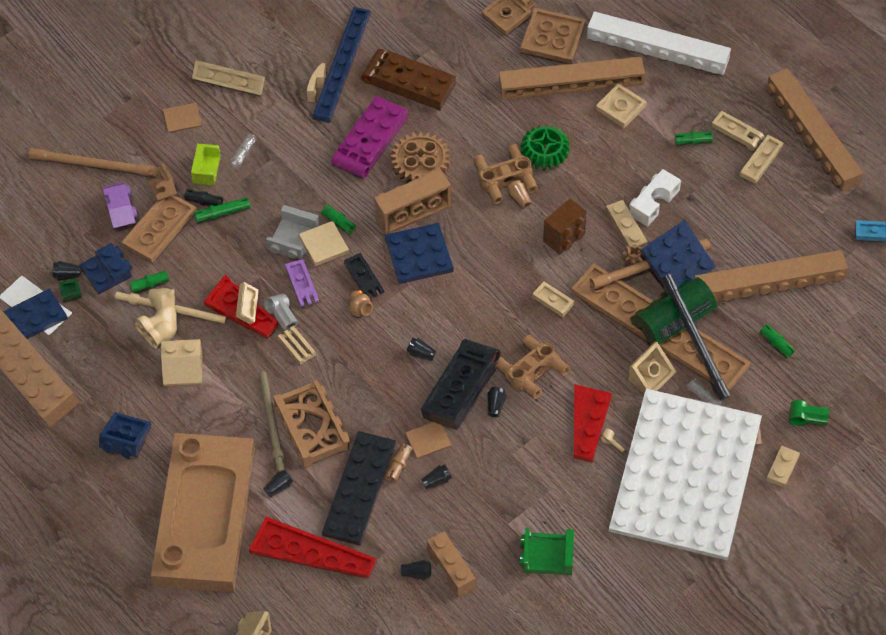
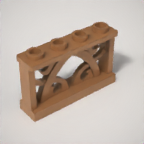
M317 380L283 395L277 394L273 396L274 406L304 468L312 466V463L339 452L347 451L348 443L350 442L347 432H343L341 429L342 423L339 416L335 417L333 413L334 407L330 400L327 401L325 397L327 394L324 386H320ZM313 394L317 397L316 402H311L310 397L307 400V404H303L305 396ZM299 399V403L287 404ZM298 412H301L299 419L293 418V415H298ZM305 413H310L323 419L317 435L308 429H297L303 423ZM310 435L313 439L309 437L308 440H304L303 436ZM331 435L336 436L338 439L337 443L332 445H326L322 442L323 439L327 442H332L329 439ZM318 445L322 448V449H320V450H317V451H315V452L310 453V452L313 451Z

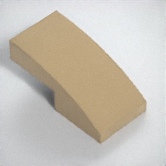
M321 63L310 78L307 87L308 102H315L317 88L323 89L326 79L325 63Z

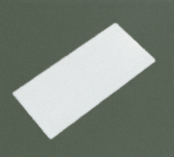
M21 276L0 295V299L13 307L43 291ZM61 305L68 318L72 312ZM63 322L45 330L44 332L50 335Z

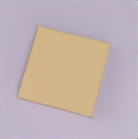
M618 83L596 105V110L625 128L646 107L647 101Z
M333 221L299 233V239L315 267L349 254V249Z

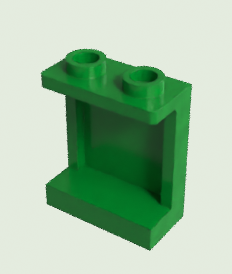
M525 527V534H521L520 546L524 547V553L520 552L519 565H523V572L572 575L574 529H566V535L530 533L529 528Z

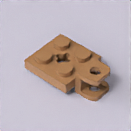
M495 0L482 10L481 14L504 35H507L531 16L530 10L535 6V1ZM503 12H510V15L505 16L503 15Z

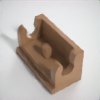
M164 163L148 171V175L157 174L155 179L148 181L157 200L177 194L173 178Z

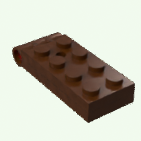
M377 49L361 75L362 81L366 84H372L441 111L456 85V76L394 52H386L383 49Z

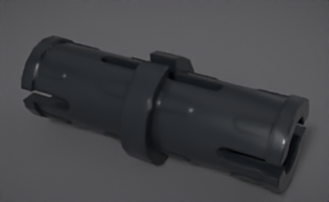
M189 188L186 189L185 200L194 201L203 206L223 204L222 196L212 195L207 191L201 192Z

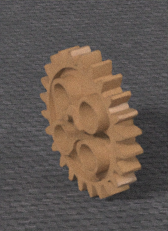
M413 132L412 137L405 135V140L400 138L399 144L395 143V149H392V168H394V173H399V178L405 176V182L409 179H419L439 169L443 173H447V168H449L450 150L447 149L446 143L442 144L441 138L436 140V135L429 137V133L423 136L422 132H420L419 136H416Z

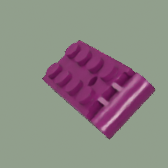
M376 96L339 145L338 151L332 157L331 164L365 179L407 121L408 110Z

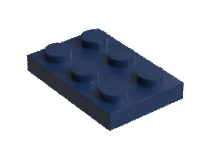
M50 288L3 311L26 339L68 319Z

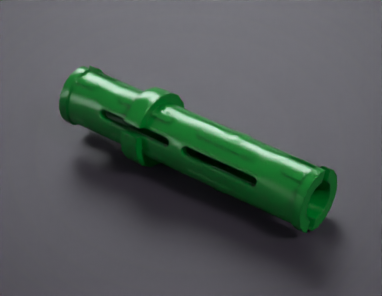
M248 197L217 206L210 205L209 208L194 211L196 223L209 219L216 220L217 217L250 209L251 206Z

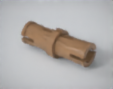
M404 443L400 445L385 475L387 481L391 482L393 479L392 483L397 482L402 469H405L407 465L406 461L412 452L411 446L406 445V448H404Z

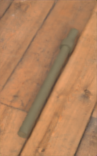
M262 371L259 373L273 447L272 458L276 464L277 472H281L283 469L285 470L283 463L285 459L284 452L280 447L267 373Z

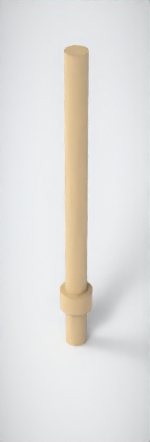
M116 292L115 299L127 301L131 305L137 306L140 304L153 307L148 298L140 297L139 294L131 293L130 295ZM175 305L176 313L222 324L226 323V316Z

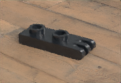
M361 253L344 260V265L359 289L363 291V294H366L371 299L369 292L373 297L378 296L376 289L380 294L384 293L383 287Z

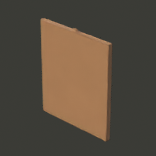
M197 103L163 109L168 133L202 126Z
M436 422L405 432L417 459L452 446L442 424Z

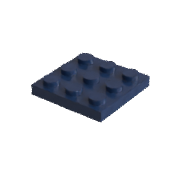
M685 219L639 250L662 285L661 278L668 274L672 275L677 287H679L682 282L686 280L692 281L695 275L706 274L716 267Z
M439 223L385 235V241L399 284L454 272Z

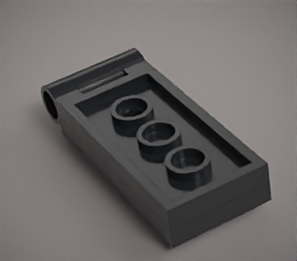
M463 339L460 347L421 407L423 418L458 430L496 368L495 364L498 363L501 355L500 350Z

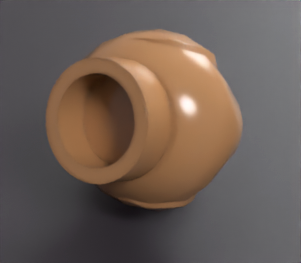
M361 290L350 293V313L355 317L370 315L373 311V304L370 298L363 294Z

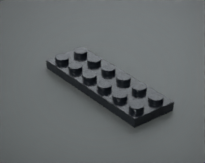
M361 431L357 432L322 530V536L361 546L396 446V440Z

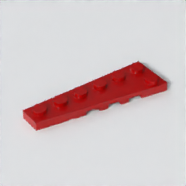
M265 517L249 548V553L367 579H369L377 563V558L269 517Z

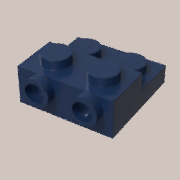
M112 243L95 251L96 256L79 264L80 269L98 295L131 278L130 270L132 266L128 259H122V251L118 246L114 247Z
M114 412L99 435V447L105 452H118L126 458L130 456L137 457L143 447L144 438L151 429V422Z

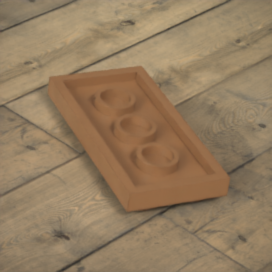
M175 195L159 199L121 242L122 246L153 263L192 218L194 211H197L196 207Z

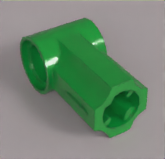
M795 400L790 404L789 422L795 426H803L806 423L827 426L830 410L825 407L810 406L802 400Z

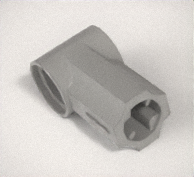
M285 294L265 298V310L269 314H274L284 331H289L290 327L297 326L298 321L289 309V299Z

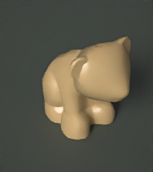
M150 289L148 298L156 313L150 318L142 315L136 318V323H134L136 330L154 349L161 346V341H170L176 334L177 314L175 310L174 289Z

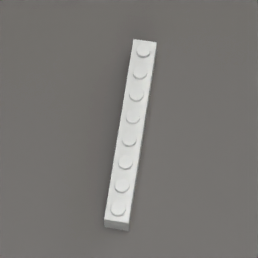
M595 11L587 29V38L593 41L658 57L696 69L706 70L714 74L724 75L730 58L731 48Z

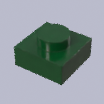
M78 278L59 282L63 302L82 298Z

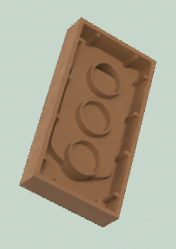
M175 433L151 572L153 587L235 593L255 456L253 438Z

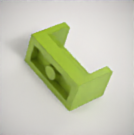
M197 143L191 171L193 184L215 186L221 157L218 145Z

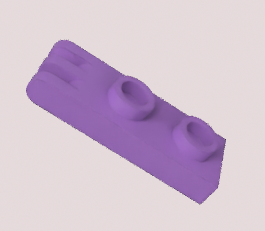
M301 259L285 264V269L300 307H304L303 300L305 299L308 305L312 304L311 297H313L315 303L319 302L304 260Z

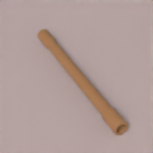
M30 148L29 159L122 171L149 177L155 176V173L148 175V171L156 168V166L69 155Z
M707 238L700 240L705 250L710 249V242ZM645 260L608 274L605 273L590 278V285L592 289H596L619 279L651 269V267Z

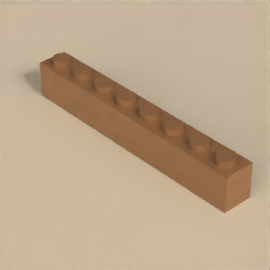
M642 57L499 72L502 100L614 88L618 83L623 87L644 85L645 80Z
M787 68L770 75L767 83L768 92L774 96L777 105L782 107L787 119L792 121L795 130L802 135L805 144L812 149L815 158L819 159L825 172L829 173L832 177L834 185L838 186L843 192L861 184L862 170Z
M842 250L695 275V278H701L709 286L716 302L730 301L734 298H747L751 295H764L769 292L786 291L797 287L803 288L814 284L821 285L831 281L838 282L846 279L848 266Z

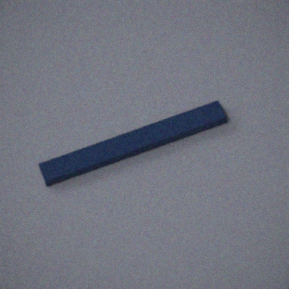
M353 7L314 110V120L331 122L370 18L371 10Z

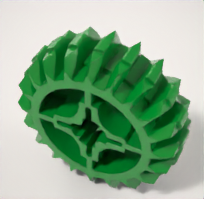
M539 124L538 128L532 127L531 131L527 130L526 135H523L520 144L521 154L529 158L531 165L535 164L536 169L542 167L544 171L546 167H549L550 170L553 166L558 168L559 163L564 164L565 159L569 155V138H566V133H562L561 128L556 130L555 126L550 128L547 124L545 127Z

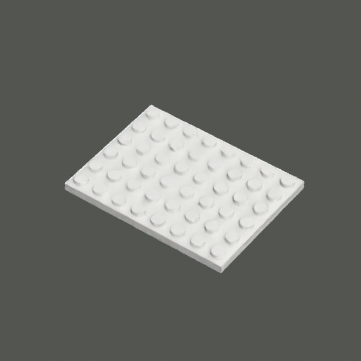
M646 389L610 522L609 532L728 560L762 415Z

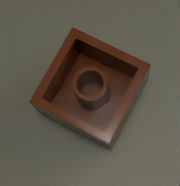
M572 199L566 201L544 220L543 242L559 255L564 250H569L572 244L577 239L580 240L586 233L587 211Z

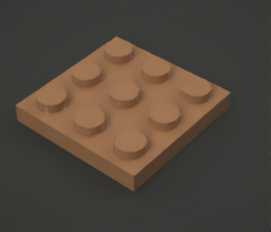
M535 8L521 44L520 52L572 64L586 19Z

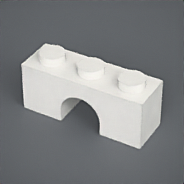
M664 169L659 174H655L651 179V183L648 186H644L640 195L637 198H633L630 202V213L633 218L648 227L659 214L660 204L655 202L654 199L661 198L670 202L680 191L681 180Z

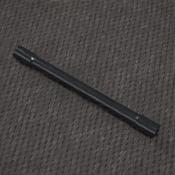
M668 274L662 277L661 281L695 345L720 400L730 397L731 394L701 338L672 275Z

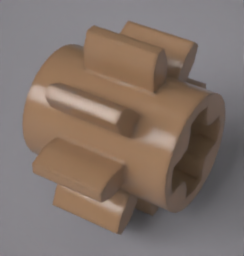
M636 244L630 247L626 246V252L622 254V258L625 259V265L631 266L644 261L645 258L639 251L643 247L640 248Z

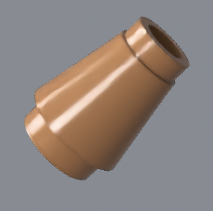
M516 180L507 187L509 190L508 194L523 209L531 205L532 202L524 183Z

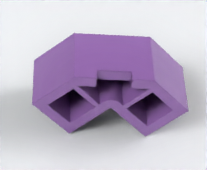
M123 181L103 186L102 189L113 228L135 223L134 217H137L135 206L131 207L129 197L131 196L129 185L125 186Z

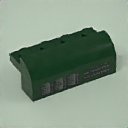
M696 277L692 281L686 280L678 287L679 293L694 322L718 307L711 289L701 278ZM668 293L662 298L652 301L651 305L638 310L635 315L630 317L632 325L643 329L648 342H658L659 345L686 328Z

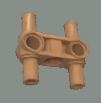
M512 144L508 147L511 160L488 166L483 155H477L473 159L478 169L477 176L480 180V187L489 193L495 205L503 202V196L499 189L509 186L516 180L524 183L529 194L535 193L538 190V186L533 178L534 172L531 168V161L529 158L522 156L517 144Z
M527 335L523 339V345L530 349L531 352L514 365L500 357L495 367L505 374V378L510 382L512 389L526 391L534 399H537L541 396L542 389L533 383L551 368H554L562 376H566L571 368L560 359L552 344L540 343L531 335Z

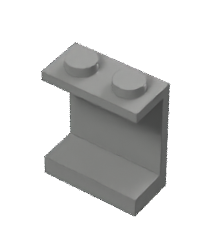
M283 205L281 209L282 220L273 238L267 237L266 239L267 249L274 254H282L291 259H304L306 250L299 239V233L318 227L319 217L316 214Z

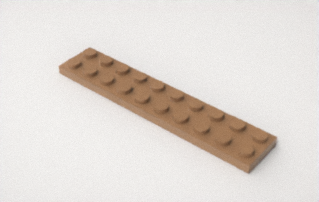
M593 263L571 288V293L647 341L643 329L632 325L630 317L635 315L638 310L651 305L652 300L621 280L592 289L590 278L605 273L608 274L607 271ZM686 328L660 344L664 353L713 383ZM698 330L721 378L730 391L748 370L751 363Z

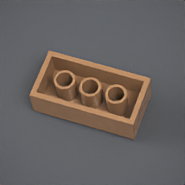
M439 169L419 179H413L405 185L397 186L391 191L381 193L374 198L375 220L386 235L451 207V184L442 170Z

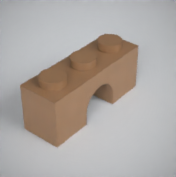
M445 531L428 539L427 552L436 566L441 565L444 569L448 584L459 599L475 590V576Z

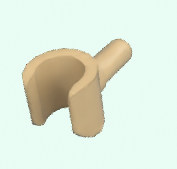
M606 428L601 437L602 442L613 445L623 453L625 449L613 439L615 433L611 429Z

